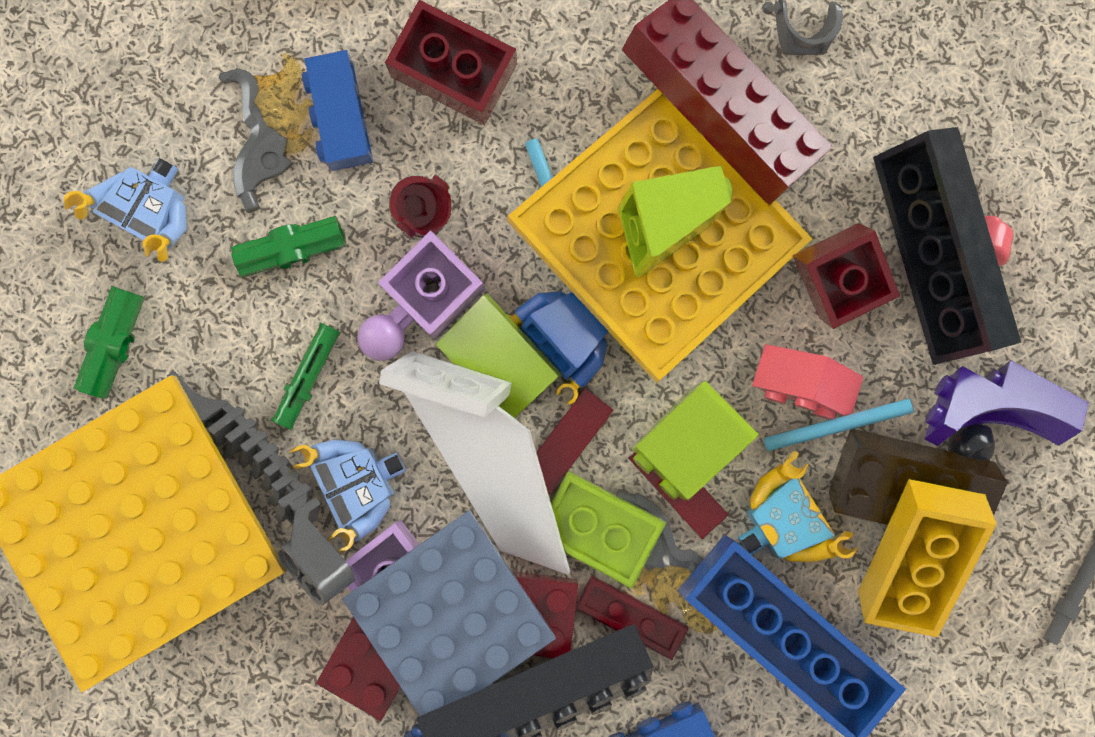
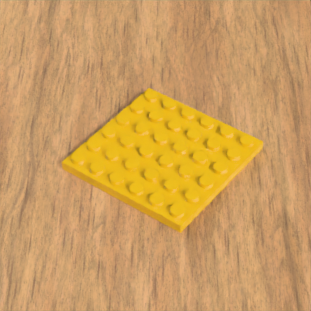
M659 89L653 92L507 216L506 220L656 383L793 258L792 255L798 253L812 240L808 233L777 200L769 206ZM722 166L724 177L730 180L732 186L731 203L710 227L644 276L635 278L618 211V206L632 182Z
M170 375L0 474V547L81 693L287 572L176 376Z

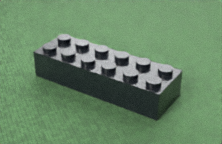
M959 128L928 130L874 156L873 160L932 365L1022 343Z
M632 624L428 712L416 719L423 737H542V731L553 726L556 727V730L567 728L578 721L576 716L589 710L592 715L607 710L612 706L611 701L625 695V698L628 700L641 695L647 690L645 686L650 683L654 666L635 625Z

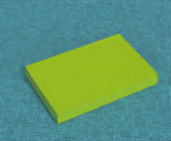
M488 294L483 295L436 343L438 348L454 365L511 382L509 396L498 406L513 418H516L561 375L560 371Z
M571 471L566 473L551 503L565 553L632 589L666 522Z

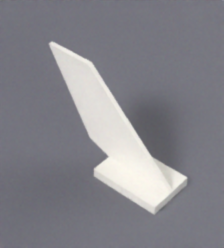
M413 351L382 369L379 384L405 393L499 550L569 575L570 568L531 432L498 406L509 396L512 383Z

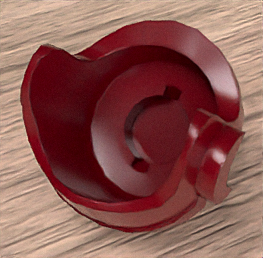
M436 175L432 179L424 176H409L399 181L392 189L388 203L391 217L397 223L396 227L405 233V236L409 239L413 237L423 238L430 230L435 235L438 234L445 227L451 216L452 206L451 197L448 192L450 189L449 185Z

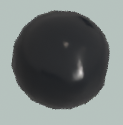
M974 424L961 428L948 439V451L958 453L967 458L990 460L994 454V436L992 429L986 425Z

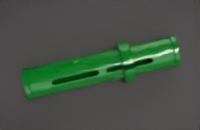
M321 322L291 383L285 384L283 390L286 392L274 417L271 418V421L290 430L293 429V425L305 402H310L313 396L310 392L338 336L341 334L338 330ZM322 345L309 373H307L319 347ZM303 379H305V381H304V383H303L301 389L299 390V392H298V394H297V397H296V399H295V401H294L292 407H290V405H291V403H292V401H293V399H294V397H295V395H296V393H297V391H298V389H299V387H300V385H301Z

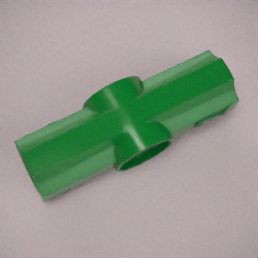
M332 216L302 226L290 224L277 227L268 233L269 236L232 246L231 256L239 276L244 278L277 267L278 269L291 268L290 264L299 261L305 264L310 261L311 257L346 247V243L337 216Z
M111 286L99 321L94 322L85 335L84 350L87 353L73 389L102 399L108 398L120 364L124 363L129 357L126 354L129 344L135 341L132 331L145 297Z

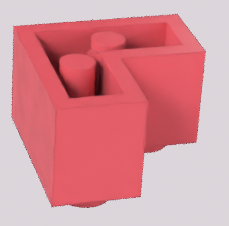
M765 344L752 386L764 391V398L780 404H785L787 399L795 400V406L813 411V414L818 417L831 420L835 419L836 415L846 416L853 413L864 377L828 356Z

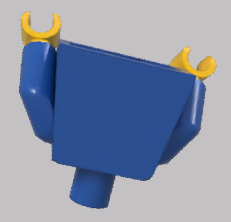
M562 291L537 293L518 307L515 315L508 316L560 371L565 380L571 376L572 380L570 382L566 381L559 385L556 395L565 387L571 388L574 391V396L567 404H572L578 397L580 386L585 387L603 366L608 346L604 336L608 330L573 292L565 294Z

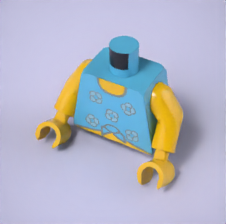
M791 452L784 465L779 464L759 478L749 499L751 508L746 511L755 527L738 537L739 542L747 552L752 555L763 547L768 546L773 556L779 559L783 558L788 562H817L834 558L836 555L846 559L852 557L857 552L859 547L847 549L842 544V540H848L853 536V533L849 531L841 533L835 541L830 539L835 536L833 530L800 480L806 473L809 464L807 463L801 468H796L791 464L798 457V452Z

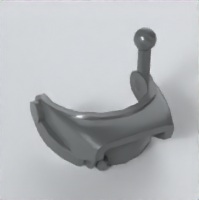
M779 0L775 4L766 2L762 6V11L765 14H771L772 12L776 14L778 38L785 55L825 54L842 26V7L835 1L829 4L827 19L823 27L811 38L802 37L791 26L785 0Z

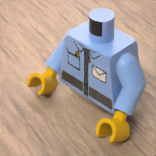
M158 158L149 176L133 167H129L125 172L122 171L83 193L80 191H70L64 196V209L68 210L72 206H77L74 209L75 218L85 219L88 216V207L94 208L93 213L142 239L146 257L152 251L157 250V258L161 262L168 259L167 249L171 248L187 231L186 206L183 203L185 197L169 188L179 169L161 158Z
M334 439L314 444L311 447L299 445L291 449L289 454L299 451L304 455L305 460L304 463L294 465L293 468L302 469L311 465L313 474L339 527L338 530L328 537V542L334 537L342 538L345 546L337 551L341 555L350 549L353 542L359 541L379 526L390 508L389 497L394 494L388 480L406 472L405 465L398 452L378 460L373 448L365 449L364 445L356 441Z

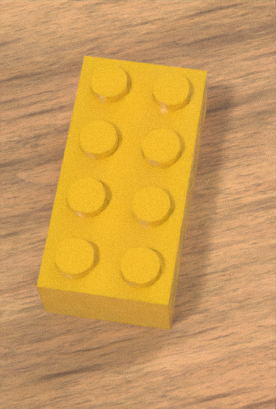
M908 480L858 590L864 623L938 638L997 526L985 494Z

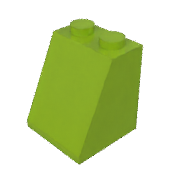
M722 166L632 182L618 206V211L635 278L644 276L710 227L731 203L732 186L730 180L724 177Z
M704 380L690 388L630 449L636 453L633 460L643 471L649 474L653 470L663 480L659 486L670 498L675 500L679 496L682 500H689L754 441L759 434Z

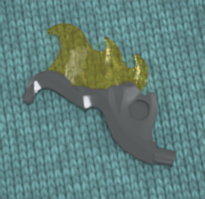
M285 53L283 58L286 65L279 73L274 75H252L243 69H234L222 72L219 75V79L224 84L237 82L241 85L243 122L251 129L249 139L236 158L233 174L236 196L241 198L246 213L260 209L254 194L257 191L256 187L261 182L279 176L288 170L292 163L288 158H285V155L302 151L312 140V129H307L303 135L298 134L300 125L309 113L310 101L306 98L301 105L295 104V94L302 81V70L297 60Z
M618 489L616 496L666 522L633 586V590L640 596L642 594L641 584L648 583L652 589L655 604L663 614H668L666 604L674 602L681 609L686 623L696 632L705 634L719 629L714 624L709 623L703 614L677 592L704 558L690 548L681 550L676 546L668 519L663 511L651 500L637 492L635 495Z

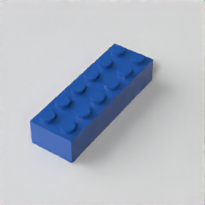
M723 535L677 590L686 601L844 737H868L906 690V688L749 552L726 535Z

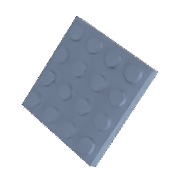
M470 510L342 598L420 716L488 687L556 639V635Z

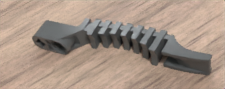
M175 371L168 374L167 377L173 375L178 378L216 447L218 448L227 441L223 454L228 459L241 451V456L237 463L242 468H245L254 461L250 474L255 479L265 474L260 487L265 492L273 488L268 501L273 507L279 504L278 511L274 516L279 523L287 519L292 525L291 538L277 549V555L284 568L317 604L322 606L355 581L352 569L312 524L318 518L321 503L315 497L309 501L311 488L306 483L301 485L299 482L300 474L295 469L292 471L289 469L290 461L284 455L281 458L279 457V448L274 443L270 445L267 443L268 435L263 430L258 432L256 430L257 423L251 418L246 420L244 418L245 411L239 406L234 408L229 404L228 400L205 398L195 393Z

